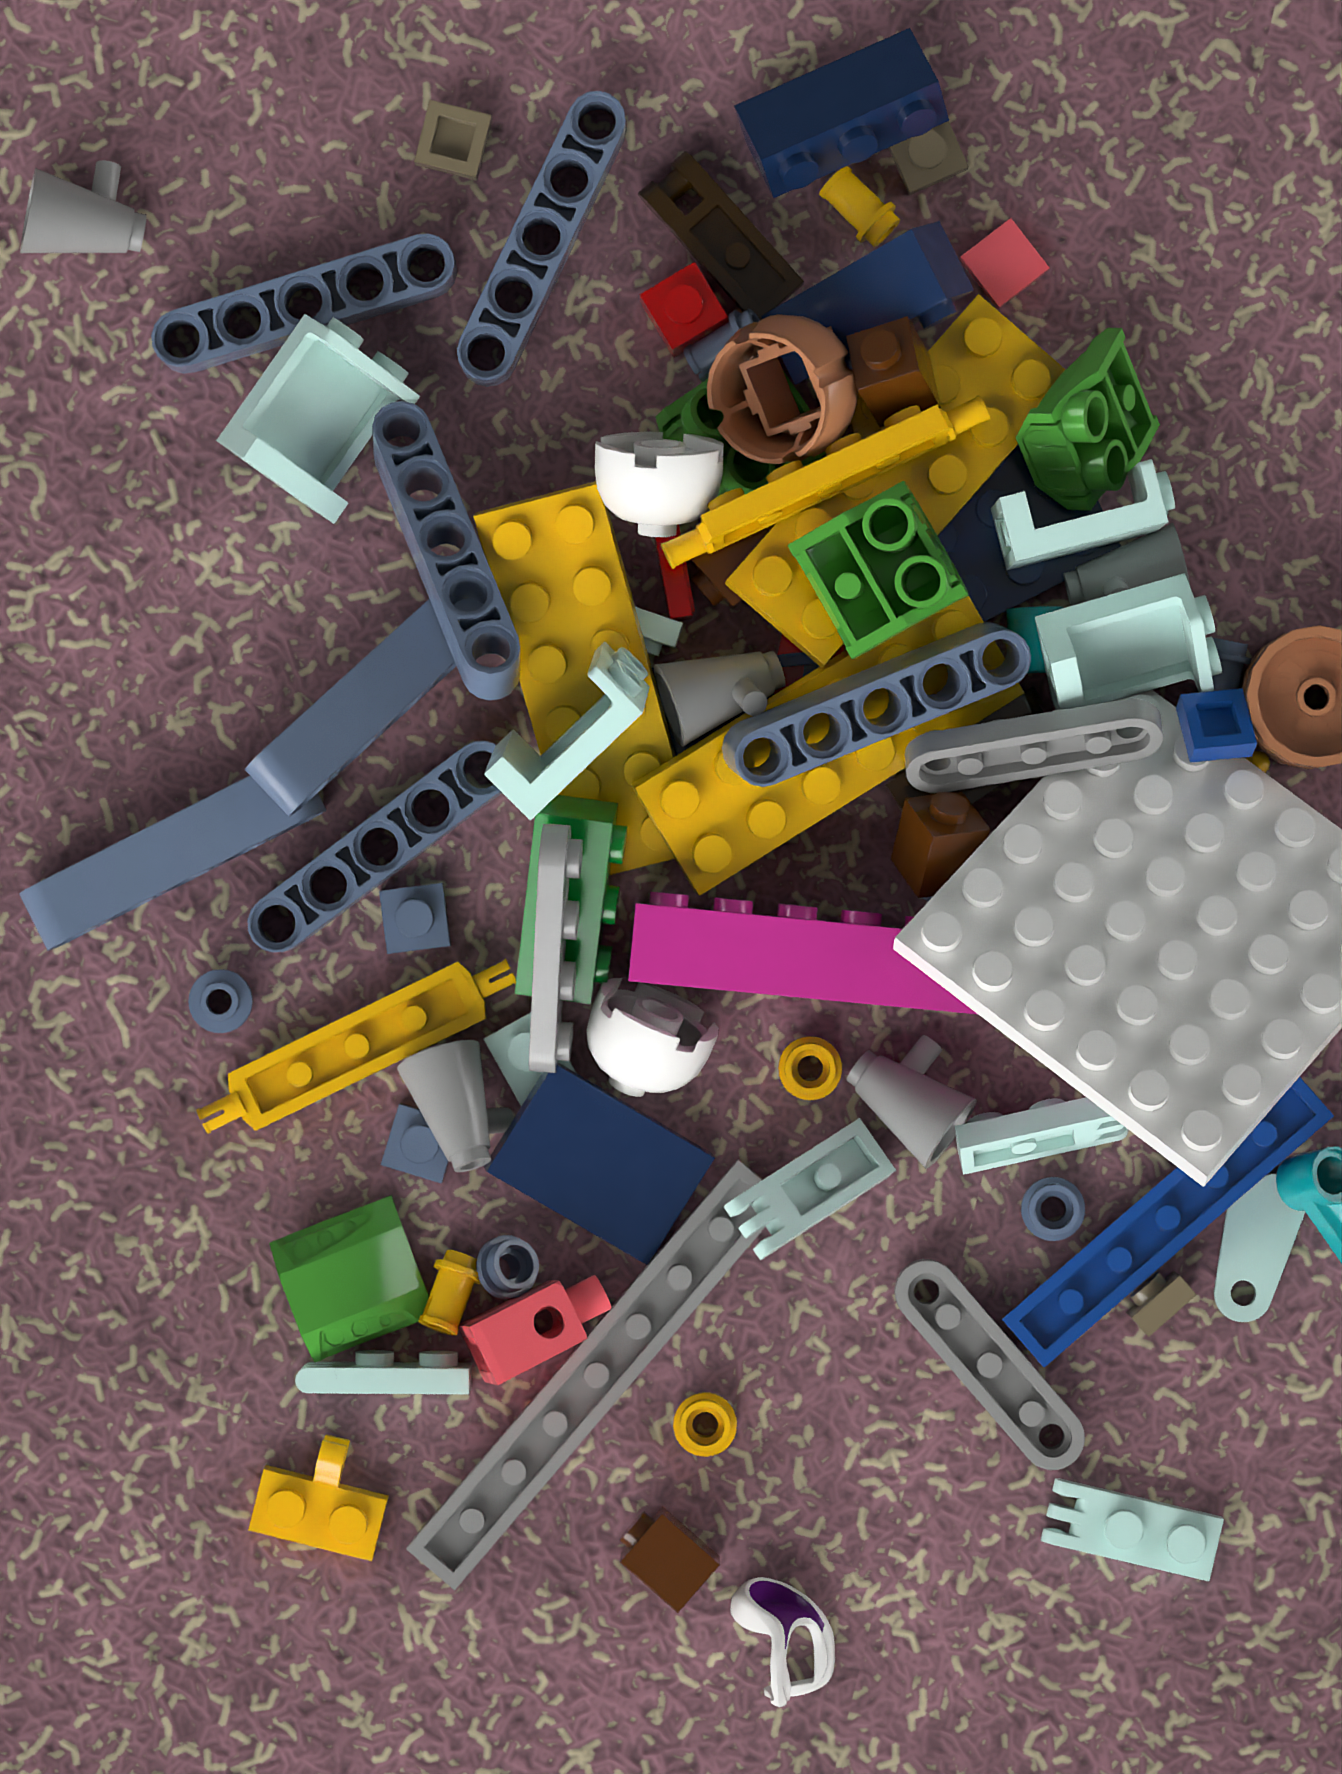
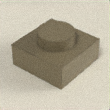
M429 100L414 160L415 165L477 181L493 120L492 115Z
M949 121L932 128L921 136L911 137L889 147V151L909 195L967 171L969 167Z
M1175 1271L1171 1272L1166 1278L1159 1272H1156L1130 1295V1298L1136 1304L1126 1313L1150 1337L1197 1294Z

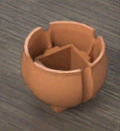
M777 314L739 329L726 342L710 368L707 382V399L709 409L719 410L723 413V421L717 429L735 450L745 457L760 463L788 464L793 461H803L809 456L815 457L821 454L829 445L843 436L855 414L857 402L860 398L854 372L845 363L848 351L833 333L831 326L826 328L819 322L803 316ZM792 351L797 352L802 358L821 405L801 414L778 360L779 356Z

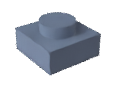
M443 883L379 891L387 954L451 946Z
M400 1103L380 1165L442 1183L449 1161L419 1108Z

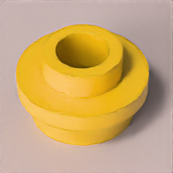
M807 1036L794 1040L784 1049L779 1059L778 1072L783 1086L793 1096L803 1100H818L829 1095L837 1087L842 1075V1062L837 1050L829 1042L819 1037ZM806 1056H815L822 1063V1073L815 1080H805L798 1073V1064Z
M700 1392L687 1397L678 1406L674 1415L673 1429L677 1441L686 1451L696 1456L709 1457L723 1452L732 1443L737 1431V1419L734 1409L726 1399L715 1393ZM708 1412L716 1417L718 1425L712 1434L700 1435L694 1430L692 1423L699 1413Z

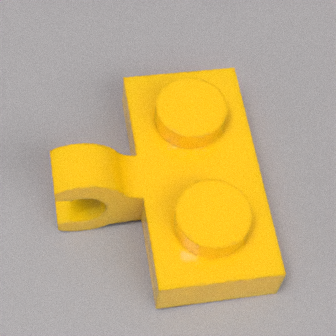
M326 1434L321 1443L314 1477L265 1465L248 1531L372 1561L389 1496L341 1484L340 1480L350 1440Z

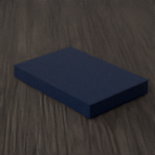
M558 1063L556 1073L543 1072L490 1155L491 1161L484 1165L486 1172L648 1265L715 1157L711 1152Z

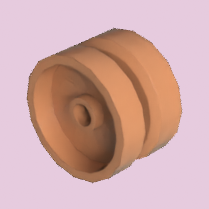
M1321 625L1291 630L1260 648L1252 658L1251 664H1248L1242 673L1239 689L1243 688L1257 740L1256 749L1266 753L1269 758L1280 765L1303 770L1341 764L1342 630ZM1312 685L1319 686L1321 690L1317 696L1325 698V705L1321 709L1313 710L1304 701V693Z

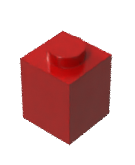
M695 261L639 294L642 307L673 358L683 353V348L696 343L728 322L726 312Z

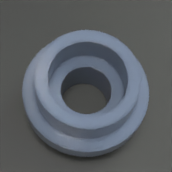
M224 969L212 970L200 976L193 984L188 999L189 1010L196 1023L205 1030L214 1033L231 1032L242 1026L250 1016L253 1006L252 992L248 983L237 973ZM216 989L227 991L232 999L230 1009L224 1014L214 1012L209 1006V996Z
M1046 1177L1034 1182L1026 1190L1021 1202V1215L1026 1227L1035 1236L1048 1241H1059L1070 1237L1079 1229L1085 1216V1202L1078 1188L1068 1180L1060 1177ZM1055 1196L1062 1199L1065 1209L1059 1219L1051 1221L1042 1216L1041 1204L1046 1198Z
M502 1235L489 1240L482 1246L477 1257L476 1269L478 1278L487 1292L499 1299L509 1300L527 1293L532 1288L539 1272V1260L535 1250L527 1242L512 1235ZM500 1258L504 1259L510 1267L508 1279L500 1269Z

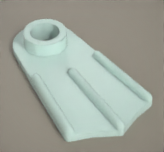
M1277 1174L1266 1175L1226 1210L1214 1286V1300L1220 1312L1233 1321H1254L1268 1310L1305 1211L1294 1210L1282 1201L1277 1191ZM1241 1280L1249 1282L1254 1289L1253 1300L1244 1306L1236 1304L1231 1297L1232 1286Z

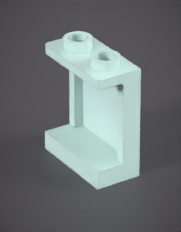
M304 314L216 441L300 502L334 524L348 505V502L334 493L333 490L373 435L372 424L375 415L382 407L397 400L415 404L420 396L403 384L409 373L379 351L371 360L359 351L358 348L364 339L334 317H332L327 326H324Z
M1152 459L1138 462L1128 472V480L1135 504L1038 529L1034 528L1025 491L1000 497L992 506L991 512L1006 570L1158 531L1169 522L1167 518L1168 510L1175 509L1173 491L1167 472L1156 473Z
M1185 573L1035 616L1051 699L1055 710L1111 702L1187 679L1195 681L1199 692L1214 691L1212 676L1222 673L1221 662L1212 636L1205 637V635L1215 632V624L1209 603L1205 595L1194 598Z
M604 642L595 650L587 675L605 695L541 756L514 729L495 746L484 775L530 821L643 713L650 688L644 681L648 676V672L640 661L624 647L615 652Z

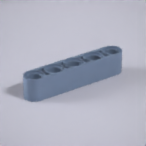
M602 91L587 92L578 97L570 107L459 339L457 347L459 364L466 377L477 385L485 387L497 386L508 380L514 372L624 142L626 135L624 109L620 102L609 93ZM593 110L608 112L616 122L614 130L604 139L595 140L588 138L579 128L580 121L585 114ZM563 168H578L588 178L587 187L576 197L567 198L560 196L551 186L553 177ZM545 224L556 229L561 238L559 245L553 252L540 256L527 250L524 240L531 228L536 225ZM510 282L524 283L533 293L530 305L520 313L512 314L505 312L497 304L498 292L504 285ZM481 340H495L503 345L505 349L503 362L492 371L477 370L470 363L471 349Z
M429 233L417 234L172 310L162 315L155 323L151 335L152 347L157 356L173 371L183 374L195 373L282 346L300 321L290 315L288 305L294 293L301 289H314L322 295L321 309L312 319L327 326L332 317L347 326L428 301L447 293L455 283L457 263L448 243L442 238ZM423 251L437 252L445 259L443 273L439 278L431 282L416 280L410 274L412 260ZM370 269L381 274L384 285L376 298L369 301H361L350 295L349 285L356 273ZM244 307L254 308L259 311L261 324L259 330L253 336L246 339H238L230 335L228 322L234 311ZM181 326H190L196 328L199 332L200 342L198 348L192 355L185 358L171 356L167 346L170 334Z
M405 401L392 402L379 410L372 424L373 454L376 468L463 683L469 692L478 698L485 700L502 699L511 694L518 685L520 677L519 637L429 418L423 409L414 403ZM399 436L410 437L415 440L414 443L405 447L393 446L388 443L389 440ZM419 490L433 491L438 495L430 501H418L410 497L412 493ZM442 544L454 545L460 549L458 553L451 556L437 555L431 550ZM468 598L483 604L481 608L469 612L459 610L453 605L462 599ZM485 654L500 655L506 660L502 665L491 668L476 662L477 658Z
M468 598L456 602L453 606L459 610L469 612L481 608L483 604ZM430 599L266 746L245 768V771L289 817L309 802L456 667Z
M991 622L975 624L766 710L759 715L738 722L724 736L722 745L723 759L732 771L751 785L765 787L777 784L1012 687L1021 681L1029 670L1031 662L1030 648L1024 638L999 624ZM1003 639L1007 649L1005 660L996 669L987 671L983 666L982 660L984 650L994 640ZM945 664L948 672L945 686L936 694L927 695L923 688L924 675L934 665ZM885 688L889 696L887 709L877 718L866 719L863 711L864 700L875 689ZM827 713L830 726L826 736L819 742L806 743L803 735L805 723L815 714ZM768 738L771 750L765 763L759 767H746L743 754L747 745L754 739Z
M474 741L462 747L260 899L251 909L247 920L248 932L253 942L261 949L272 953L286 952L298 947L502 794L495 785L481 789L474 787L468 782L465 774L467 761L473 755L479 752H489L492 754L496 744L488 741ZM428 790L440 791L449 802L450 811L447 819L436 827L424 826L415 815L414 806L416 800L422 793ZM384 828L395 835L398 841V852L390 863L378 866L367 859L364 853V842L370 832ZM326 867L339 869L347 880L345 895L334 904L322 902L313 891L315 875ZM275 905L287 907L295 918L296 927L294 933L288 940L283 942L271 940L266 936L262 928L264 914Z
M248 776L20 892L19 895L47 951H50L298 827L327 810L317 793L300 810L289 817L251 776Z

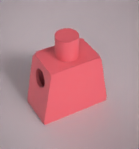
M596 1275L567 1289H564L559 1280H549L517 1298L509 1299L460 1323L458 1328L484 1382L500 1385L586 1340L587 1335L582 1324L612 1309ZM547 1309L552 1315L553 1326L551 1330L539 1335L534 1327V1317L537 1313Z

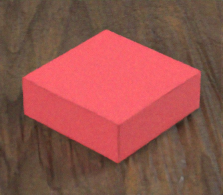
M1012 218L982 239L959 259L997 309L1004 306L1050 269Z

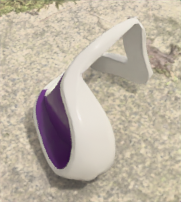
M757 1577L743 1583L732 1596L731 1615L742 1627L753 1632L771 1636V1685L764 1688V1694L771 1699V1704L783 1707L790 1700L791 1696L804 1695L823 1687L830 1680L835 1663L834 1635L824 1613L806 1595L781 1581ZM797 1626H806L811 1633L814 1646V1678L790 1682L786 1663L789 1639L792 1631Z

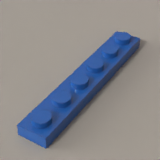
M1299 1076L1204 1187L1180 1168H1175L1002 1320L1043 1367H1046L1332 1119L1334 1115Z

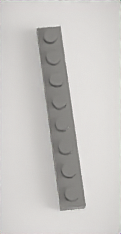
M736 1160L613 1304L612 1309L608 1310L589 1332L587 1339L577 1346L407 1545L406 1549L453 1590H456L762 1232L763 1229L745 1239L738 1229L743 1223L757 1215L752 1206H749L744 1212L730 1217L724 1208L732 1199L763 1180L741 1160Z

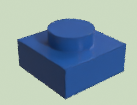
M1243 688L1180 694L1176 711L1190 763L1252 757L1257 740Z

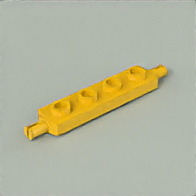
M979 395L946 412L940 410L938 405L922 412L917 405L905 408L884 421L886 429L865 439H862L860 433L845 436L829 445L825 450L827 456L805 467L800 460L785 464L766 477L768 484L747 494L744 493L742 488H736L719 495L708 503L709 511L701 515V523L695 525L696 529L666 543H661L663 552L672 569L705 552L708 554L716 552L932 451L948 441L956 439V435L985 421H990L989 412Z
M505 958L503 961L473 976L459 961L228 1073L230 1094L202 1108L196 1109L200 1120L220 1110H224L222 1115L202 1124L205 1131L209 1134L211 1131L240 1117L257 1131L485 1020L486 1007L484 998L516 984L514 972L492 983L490 982L491 978L511 969L508 960Z

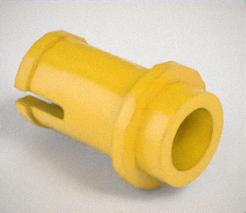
M849 166L838 170L819 192V195L826 199L858 231L856 239L860 243L867 240L873 247L878 246L894 231L901 221L893 213L896 205L892 202L884 204L852 173V169Z
M446 1250L443 1260H435L434 1268L438 1270L423 1314L419 1317L418 1322L443 1334L457 1336L458 1327L474 1284H481L476 1269V1258L458 1251Z

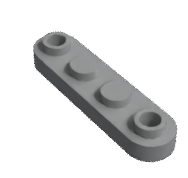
M1122 698L1117 701L1088 706L1057 709L1052 712L1005 720L998 719L987 723L946 730H933L919 735L907 745L905 749L906 777L908 782L918 790L928 793H939L1136 761L1152 755L1160 748L1163 742L1161 715L1159 710L1147 701L1136 698Z
M544 823L541 833L538 862L529 1071L556 1073L558 1060L570 1061L573 1023L562 1022L563 1000L573 1001L575 992L576 962L565 961L566 939H577L579 901L568 900L569 878H580L583 840L571 839L570 825Z
M919 1259L905 1266L897 1276L894 1287L897 1305L905 1317L1033 1464L1047 1470H1059L1074 1463L1084 1447V1429L1080 1420L947 1266L933 1259ZM930 1279L937 1284L938 1294L934 1300L921 1302L915 1298L914 1288L920 1280ZM1048 1424H1056L1063 1431L1062 1440L1053 1447H1047L1039 1440L1041 1429Z

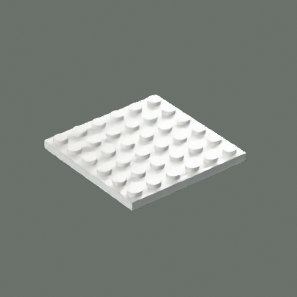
M1149 690L1125 698L1147 701L1159 710L1163 732V742L1160 748L1152 755L1136 761L1044 776L895 937L893 949L1204 1187L1342 1028V829L1244 757L1190 763L1176 707L1153 690Z

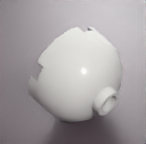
M628 432L601 437V443L596 441L595 444L597 490L604 505L617 517L625 521L638 523V534L649 537L676 535L677 524L689 523L699 519L702 514L709 511L708 503L718 496L723 474L724 443L712 438L692 434H683V442L663 439V432Z
M611 978L607 983L602 982L592 1005L586 1031L588 1048L600 1069L610 1076L609 1083L611 1086L624 1094L641 1097L645 1094V1091L664 1093L676 1090L686 1085L699 1074L710 1056L719 1030L715 1023L708 1030L700 1024L704 1011L690 1001L650 983L639 982L635 992L618 989L622 978Z

